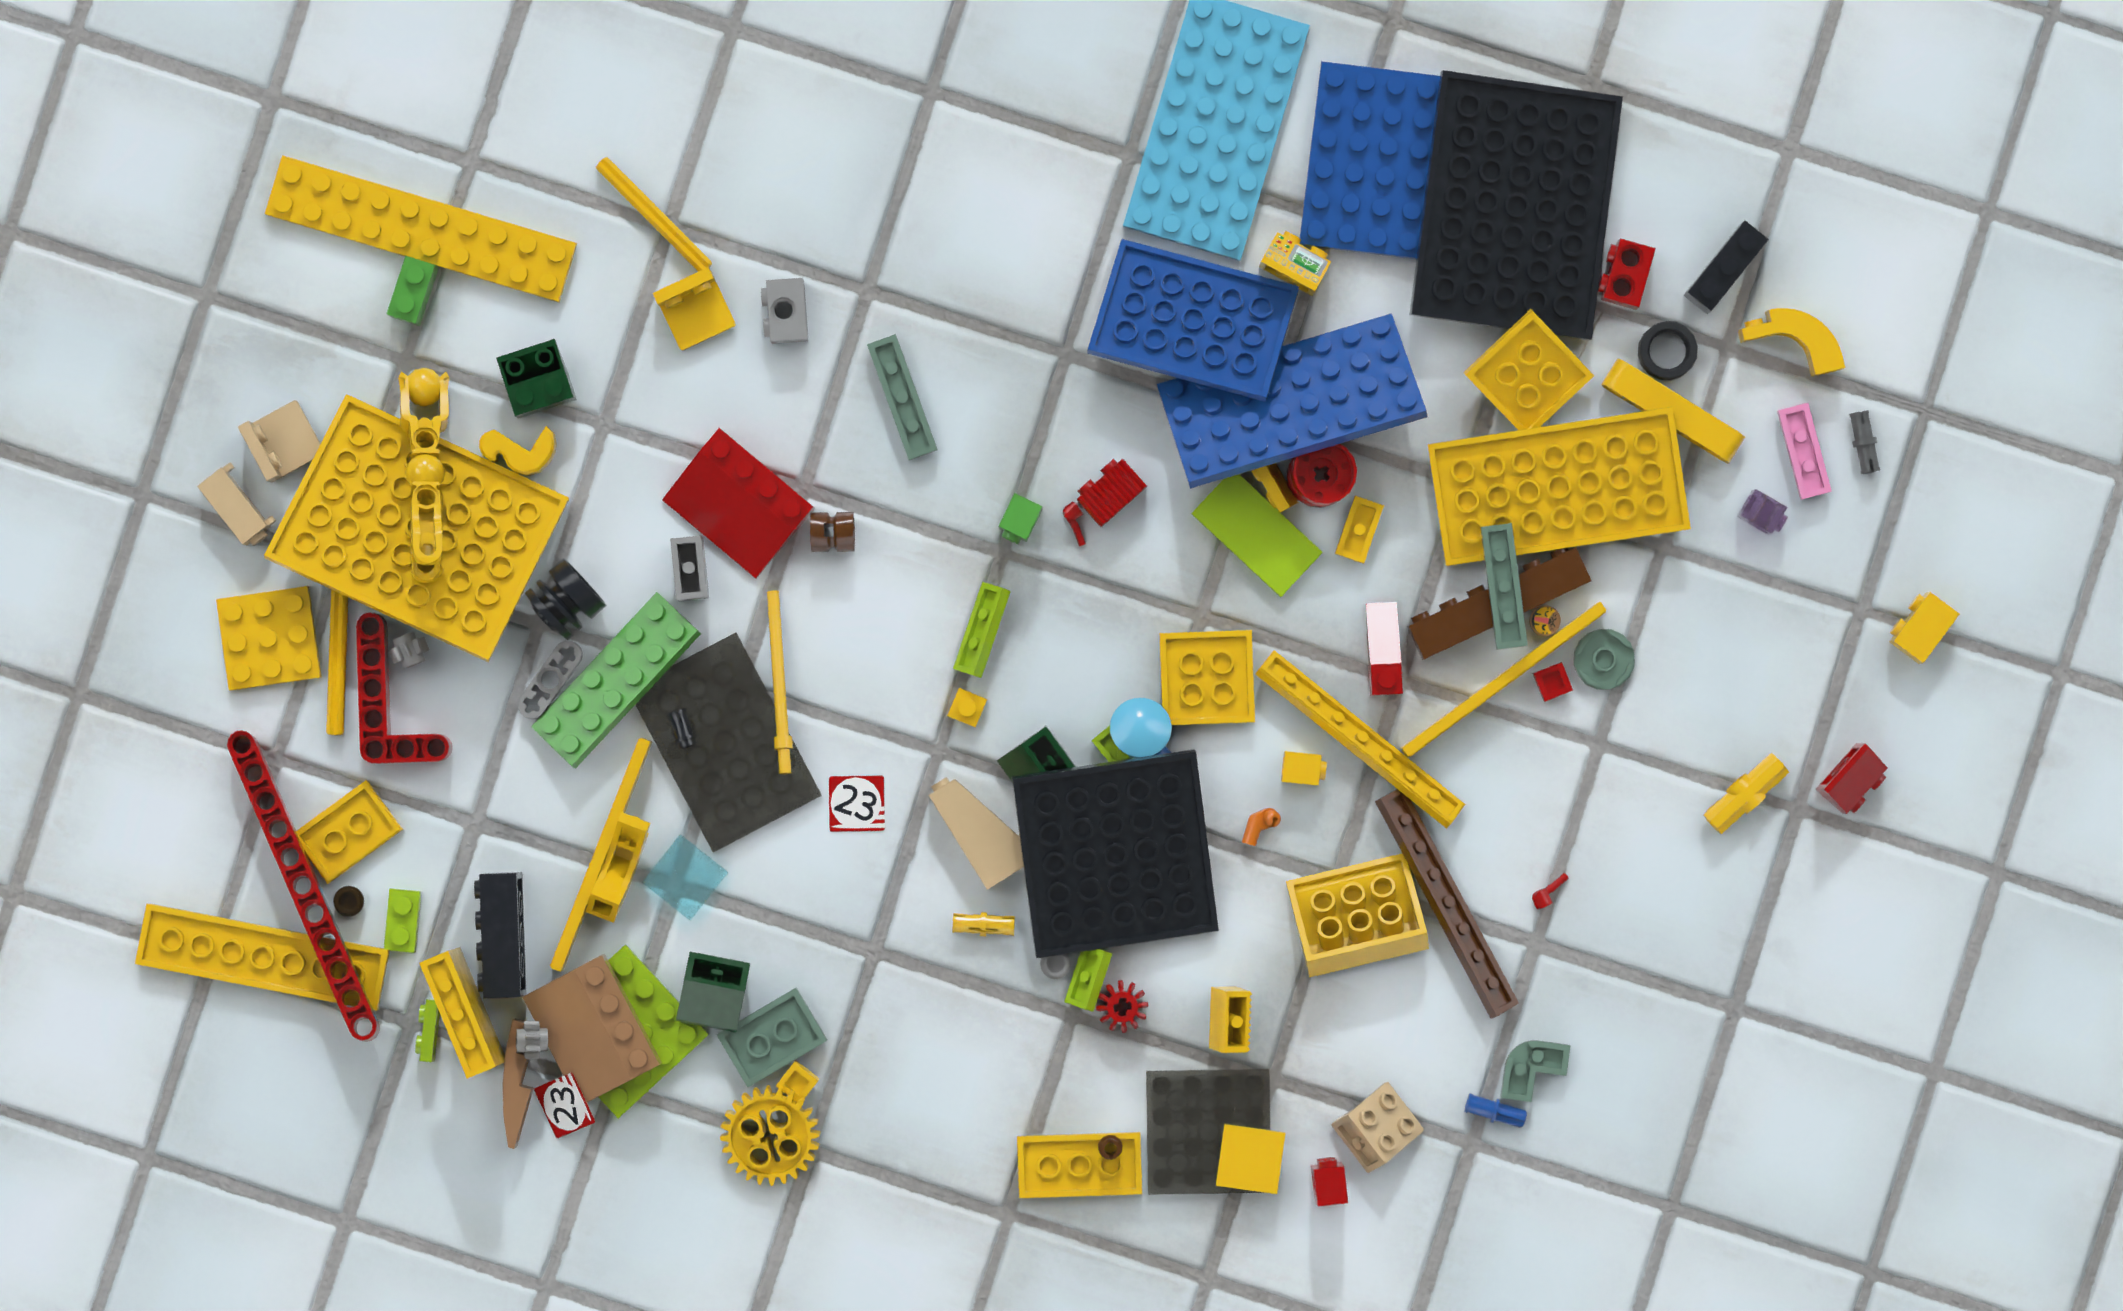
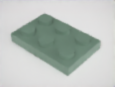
M797 987L740 1020L736 1033L723 1030L717 1034L718 1039L747 1088L828 1040Z

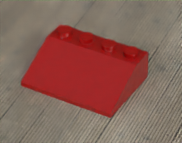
M720 428L701 448L662 499V501L756 579L815 509Z

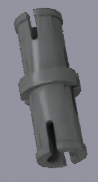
M1869 410L1849 414L1855 438L1852 444L1853 448H1857L1861 474L1880 471L1875 449L1877 438L1873 437Z

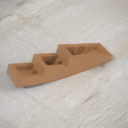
M516 1018L512 1020L502 1083L504 1124L508 1147L512 1149L518 1146L534 1090L533 1087L522 1084L529 1059H525L523 1052H516V1029H524V1021Z

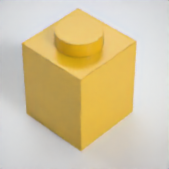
M1284 751L1281 782L1319 786V779L1325 780L1327 762L1321 761L1322 755Z

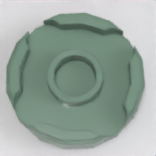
M1598 629L1587 633L1578 642L1574 651L1573 665L1577 676L1586 685L1595 689L1609 690L1621 686L1630 677L1635 667L1634 650L1623 634L1612 629Z

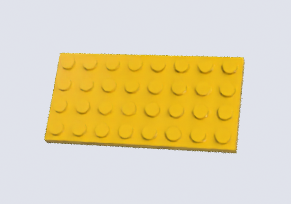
M1673 407L1428 444L1446 566L1484 560L1480 527L1512 523L1516 555L1691 529Z

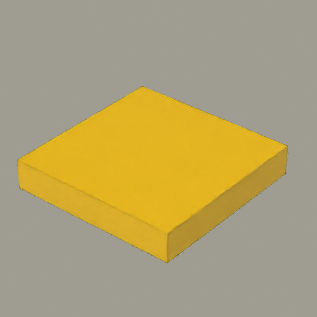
M1224 1124L1216 1186L1277 1194L1286 1133Z

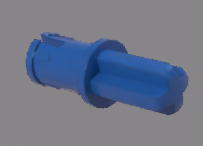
M1471 1093L1468 1095L1464 1109L1466 1113L1489 1118L1491 1123H1494L1495 1120L1519 1128L1523 1127L1527 1116L1525 1110L1502 1104L1500 1099L1492 1101Z

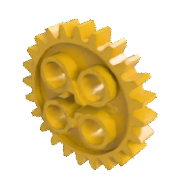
M767 1085L764 1094H761L760 1090L754 1087L752 1098L744 1092L741 1096L743 1104L734 1100L732 1106L735 1111H726L725 1116L730 1121L722 1122L721 1128L728 1132L721 1134L720 1140L729 1144L723 1147L722 1153H732L727 1163L737 1162L739 1164L735 1171L736 1173H740L744 1169L748 1171L746 1175L747 1181L753 1175H756L758 1185H761L764 1178H768L770 1185L773 1186L777 1177L780 1178L783 1184H786L787 1174L797 1179L799 1176L797 1168L807 1171L809 1166L805 1160L814 1161L815 1155L810 1150H818L820 1144L812 1139L818 1138L821 1131L814 1130L812 1127L817 1125L819 1120L817 1118L809 1119L808 1116L812 1113L813 1108H802L805 1101L804 1098L799 1099L797 1102L793 1100L795 1091L792 1090L787 1096H784L782 1086L779 1087L775 1094L772 1093L770 1085ZM761 1110H764L766 1113L770 1133L777 1134L774 1139V1147L780 1156V1161L775 1160L770 1137L764 1138L767 1126L760 1114ZM778 1110L783 1111L788 1116V1121L778 1123L773 1119L772 1113ZM752 1119L757 1122L759 1129L755 1132L747 1131L743 1126V1121ZM787 1139L793 1140L797 1144L798 1149L794 1152H788L782 1147V1141ZM756 1148L764 1149L768 1154V1159L763 1161L757 1160L753 1156L752 1151Z

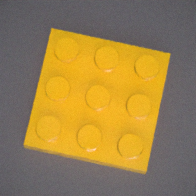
M1532 309L1521 317L1463 372L1517 430L1541 427L1594 377L1592 372Z
M309 586L216 599L229 691L322 678Z
M1252 630L1159 633L1162 707L1168 713L1171 725L1255 722Z

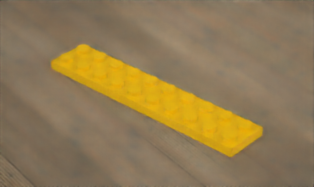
M283 155L265 210V215L398 255L409 256L438 267L559 303L577 247V243Z

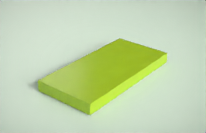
M1239 474L1224 478L1191 513L1280 598L1323 553Z

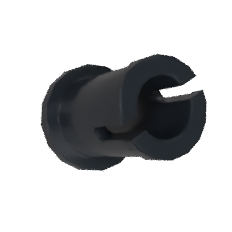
M686 708L680 709L679 712L673 711L667 714L676 738L673 742L674 745L678 744L679 750L697 744L695 739L698 736L693 734Z

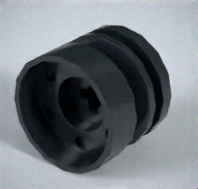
M563 558L549 570L550 576L556 583L555 585L550 587L545 582L538 580L536 584L544 594L540 597L532 588H529L525 595L540 619L552 631L569 640L574 635L565 625L567 622L570 621L580 630L583 626L576 616L577 613L581 611L587 617L593 619L607 605L579 572Z

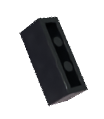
M1744 220L1683 296L1706 314L1710 313L1769 239Z

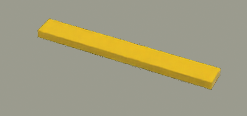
M1601 602L1591 606L1400 748L1406 757H1411L1606 613V608Z
M1275 650L1255 673L1266 684L1446 829L1466 805Z
M640 738L637 741L550 966L554 970L562 972L565 968L586 914L585 911L591 891L610 848L617 821L621 812H626L651 748L652 741Z

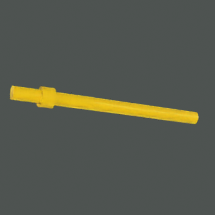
M773 590L767 591L777 735L774 737V750L778 751L779 774H791L790 750L793 749L792 736L789 735L780 598L779 591Z

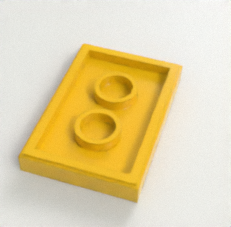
M365 780L296 832L307 857L326 883L330 884L404 829L369 781Z

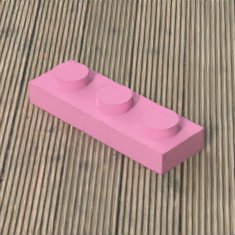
M1804 403L1778 410L1777 414L1800 500L1832 492L1809 404Z

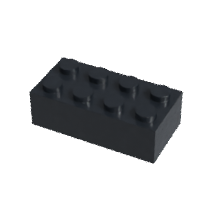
M522 872L479 874V880L474 881L475 899H480V911L475 912L476 930H481V941L476 943L477 961H482V972L477 974L478 992H483V999L525 996L527 993Z

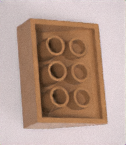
M605 954L522 997L534 1020L539 1021L540 1028L548 1029V1047L563 1076L569 1073L574 1074L586 1102L607 1093L662 1063Z

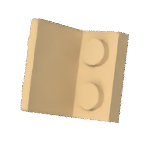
M296 400L253 423L247 421L238 426L266 481L271 483L311 462L321 444Z
M1389 1082L1382 1084L1353 1110L1342 1115L1331 1124L1367 1173L1386 1164L1424 1131L1421 1124Z

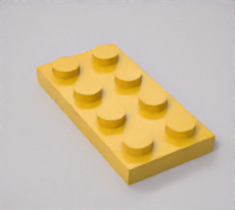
M1140 1132L1017 1136L1019 1198L1142 1194ZM1107 1135L1118 1137L1123 1146L1121 1154L1112 1160L1102 1157L1098 1150V1143ZM1111 1142L1105 1146V1151L1108 1153L1116 1150L1115 1144Z

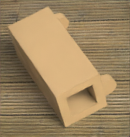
M230 462L223 468L218 469L197 487L242 545L247 546L251 543L255 546L268 536L265 531L276 520L273 516L265 520L229 474L235 468Z

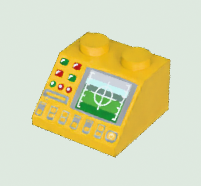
M1285 231L1283 235L1277 232L1262 258L1259 268L1288 284L1299 286V290L1313 296L1331 263L1330 260L1326 259L1328 254L1315 246H1312L1309 250L1300 245L1301 239L1290 232Z

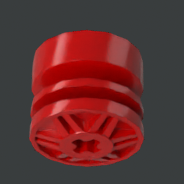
M1337 444L1292 458L1288 464L1286 478L1290 491L1298 501L1307 506L1322 508L1335 504L1351 492L1356 483L1357 467L1355 459L1345 446ZM1323 468L1326 471L1323 475L1326 481L1322 479L1317 482L1314 479L1316 473L1313 470L1318 471Z

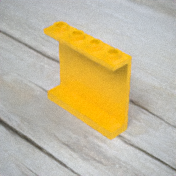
M461 947L419 962L466 1078L468 1079L504 1063L505 1054Z

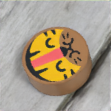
M1539 606L1530 614L1529 624L1532 631L1537 635H1552L1560 627V615L1551 606Z

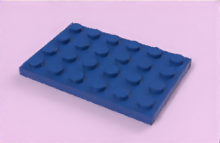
M1321 61L1300 230V245L1417 259L1440 76Z
M1121 239L1087 354L1266 402L1299 292V286Z

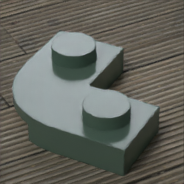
M1530 1040L1516 1046L1510 1052L1505 1062L1500 1097L1532 1102L1536 1072L1566 1076L1571 1045Z

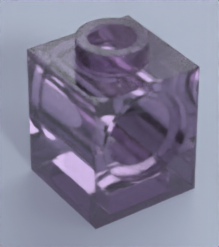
M1754 489L1750 492L1737 517L1765 534L1770 535L1774 530L1780 532L1788 518L1784 513L1788 507L1761 491Z

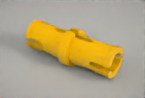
M981 912V915L953 913L952 933H978L986 937V934L1014 936L1015 916L987 915V912Z

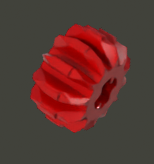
M1118 980L1119 991L1117 992L1114 991L1111 984L1106 985L1111 996L1108 997L1100 993L1098 998L1107 1002V1005L1096 1006L1097 1011H1108L1107 1014L1100 1018L1101 1023L1112 1018L1113 1021L1109 1026L1111 1031L1115 1030L1117 1022H1121V1031L1126 1033V1022L1130 1021L1134 1029H1137L1139 1027L1138 1023L1133 1018L1137 1016L1145 1020L1147 1017L1144 1013L1139 1012L1138 1008H1147L1149 1006L1148 1002L1137 1003V999L1143 997L1145 992L1140 990L1133 996L1131 994L1135 989V983L1133 982L1129 984L1127 991H1123L1124 983L1122 980ZM1120 998H1126V1003L1129 1001L1131 1003V1008L1126 1009L1125 1015H1119V1010L1115 1012L1113 1006L1119 1003Z

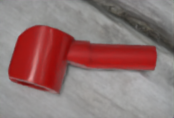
M1071 502L1064 507L1063 515L1073 529L1078 545L1083 546L1086 542L1076 520L1084 514L1075 502Z
M1565 873L1546 888L1533 893L1532 900L1536 909H1542L1553 903L1549 894L1569 879Z

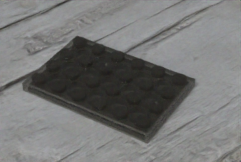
M737 632L671 666L636 703L642 719L713 853L822 796L793 738V749L790 750L791 774H779L778 751L774 750V737L777 736L774 702ZM686 708L693 734L698 736L695 739L697 744L679 750L678 744L674 745L673 741L676 738L667 714L673 711L679 712L680 709Z

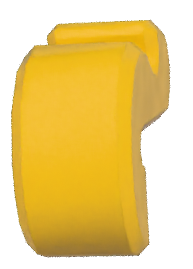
M547 426L543 429L530 452L496 430L484 433L479 440V448L484 457L492 462H498L499 456L503 455L510 469L517 474L526 476L542 472L552 461L557 447L555 434Z

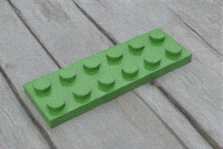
M656 592L531 727L562 758L576 769L701 633L665 598Z

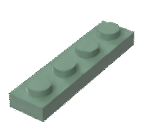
M896 334L867 344L908 460L937 451L938 449Z
M1512 523L1480 527L1496 650L1528 646Z

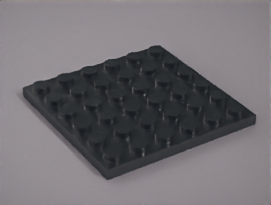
M1195 749L1011 777L1036 958L1219 931Z

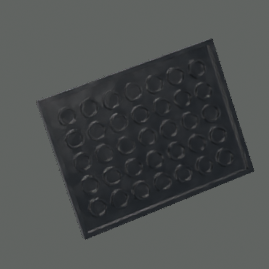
M1446 70L1441 71L1409 315L1510 329L1532 309L1556 336L1592 340L1623 96Z

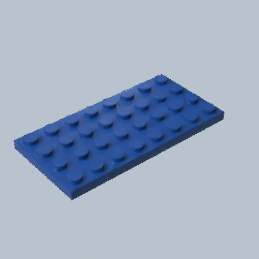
M1392 313L1282 346L1266 402L1179 378L1157 384L1190 489L1428 417Z

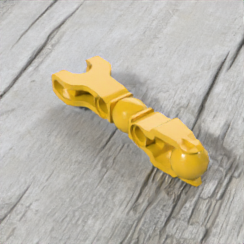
M423 367L415 369L408 376L401 371L398 382L400 388V427L403 431L408 432L411 459L405 472L407 481L412 486L411 573L415 580L429 583L436 580L439 576L442 556L441 498L439 491L440 485L444 480L445 470L442 462L439 460L440 450H438L440 433L446 430L448 424L449 375L445 372L439 376L434 370ZM409 400L415 405L423 407L433 405L439 400V415L434 416L433 420L425 417L418 420L416 416L411 415L409 412ZM426 440L429 441L432 444V446L429 448H422L417 443ZM429 498L433 501V504L425 506L420 504L418 500ZM418 564L433 565V569L430 572L424 573L418 568Z

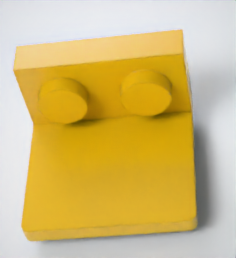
M709 267L653 293L679 349L682 351L736 325Z

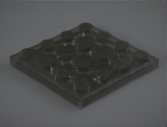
M1269 1068L1146 1070L1148 1195L1264 1193L1216 1186L1224 1124L1270 1130Z

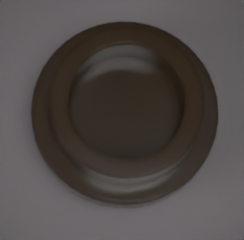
M344 886L334 895V908L343 916H355L364 907L363 893L354 886Z

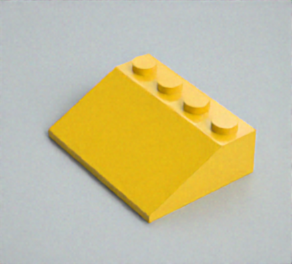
M1402 853L1286 881L1309 978L1429 949L1428 933L1410 867Z

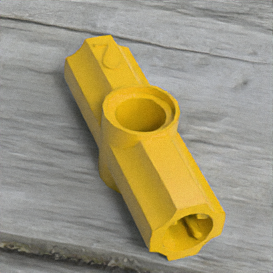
M1770 753L1748 774H1743L1725 791L1726 794L1706 810L1703 816L1719 834H1722L1744 813L1748 814L1766 798V793L1786 777L1789 771L1773 753Z

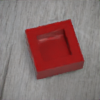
M1562 662L1532 673L1544 702L1573 691Z

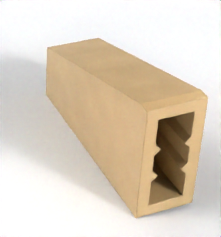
M946 777L931 786L934 792L929 795L930 799L987 890L1023 868L1019 835L956 779L949 782Z

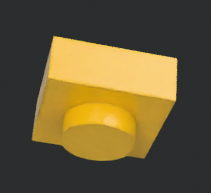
M959 688L947 716L976 728L987 699Z
M795 1060L776 1084V1087L782 1086L783 1092L787 1095L792 1090L795 1091L793 1100L797 1102L801 1098L805 1099L820 1078Z

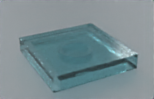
M680 834L642 883L691 921L729 872Z

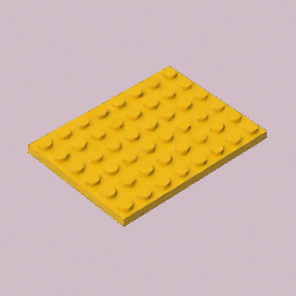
M346 394L264 554V558L489 663L566 508L569 497L439 437V460L442 462L445 470L444 480L440 485L439 491L442 523L440 572L437 579L432 582H419L413 578L411 573L412 486L408 483L405 474L406 467L411 459L408 432L401 429L399 418ZM426 440L417 443L422 448H429L432 446V444ZM429 498L418 500L420 504L425 506L433 504V501ZM418 564V568L422 572L427 573L433 569V565Z

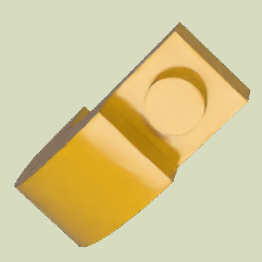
M1788 308L1770 309L1765 312L1767 323H1763L1762 318L1744 322L1745 328L1738 330L1740 343L1774 335L1791 338L1804 350L1811 377L1840 371L1845 368L1840 346L1832 332L1821 321L1808 313Z
M621 812L606 859L591 891L586 913L612 923L615 922L649 834V822Z

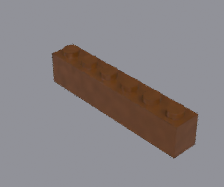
M1568 548L1557 549L1550 553L1552 559L1542 564L1538 558L1522 566L1525 572L1519 574L1524 613L1592 581L1577 548L1571 550ZM1483 584L1467 591L1466 593L1469 598L1457 602L1456 598H1452L1440 604L1441 611L1431 616L1428 611H1425L1411 618L1413 624L1407 626L1422 660L1493 628L1488 589L1485 590Z

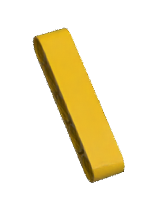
M1619 358L1616 359L1601 384L1605 389L1640 411L1673 407L1676 433L1727 464L1731 462L1745 439V436Z

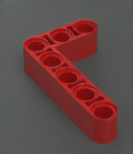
M370 612L363 614L359 617L356 624L361 756L365 761L375 764L439 762L446 760L451 755L453 746L450 739L445 735H391L388 626L384 617L379 614ZM375 618L379 622V630L376 634L370 636L366 633L364 625L368 619ZM375 648L380 653V661L377 665L370 666L367 664L365 656L367 651ZM376 679L381 684V692L375 697H371L366 691L368 682ZM373 710L379 711L382 715V722L376 728L371 727L367 722V716ZM434 739L442 740L445 745L443 754L437 757L432 755L429 749L430 743ZM404 740H409L414 745L413 754L407 758L399 753V745ZM373 741H378L383 746L382 755L376 759L368 753V746Z

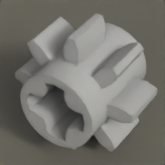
M411 632L393 639L395 647L388 650L393 664L401 662L405 669L425 661L423 653L429 650L425 637L416 638L415 633Z
M524 1021V1029H516V1052H524L525 1059H540V1052L548 1051V1029L540 1028L539 1021Z

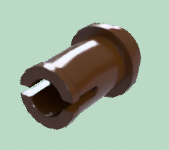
M1114 1135L1104 1136L1098 1143L1099 1153L1106 1159H1115L1122 1152V1142ZM1109 1142L1116 1146V1150L1112 1153L1105 1151V1146Z

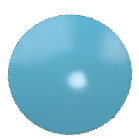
M1134 698L1122 703L1115 710L1110 721V733L1115 745L1130 758L1157 754L1166 746L1171 736L1172 726L1168 713L1159 703L1147 698Z

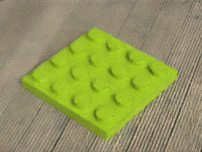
M626 944L608 961L662 1063L598 1097L618 1119L709 1035L702 1026L676 1021L679 1001Z

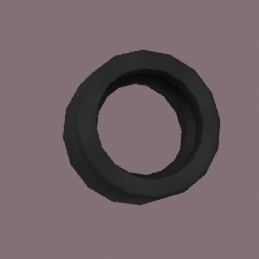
M1664 321L1654 324L1643 334L1638 343V358L1641 366L1649 375L1658 380H1673L1683 376L1693 367L1697 359L1698 345L1695 336L1686 326L1678 322ZM1673 333L1684 342L1686 348L1685 357L1677 367L1671 369L1661 368L1651 359L1650 345L1659 334Z

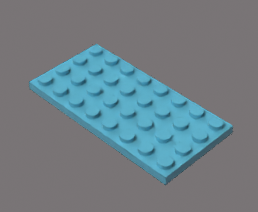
M1189 0L1123 227L1241 261L1310 25L1226 0Z

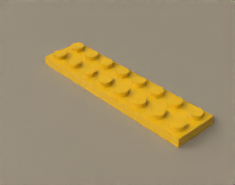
M146 903L135 964L337 1003L308 934ZM322 937L320 946L322 950L328 951L335 946L336 941L332 938ZM344 941L373 1010L377 1011L379 1009L390 951L384 948ZM343 962L337 963L332 969L335 979H342L348 972L347 965ZM354 990L349 991L344 998L345 1004L350 1006L358 1005L360 1001L359 993Z

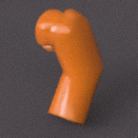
M1265 808L1251 814L1248 818L1242 843L1256 846L1260 831L1279 825L1281 821L1279 812L1273 808Z

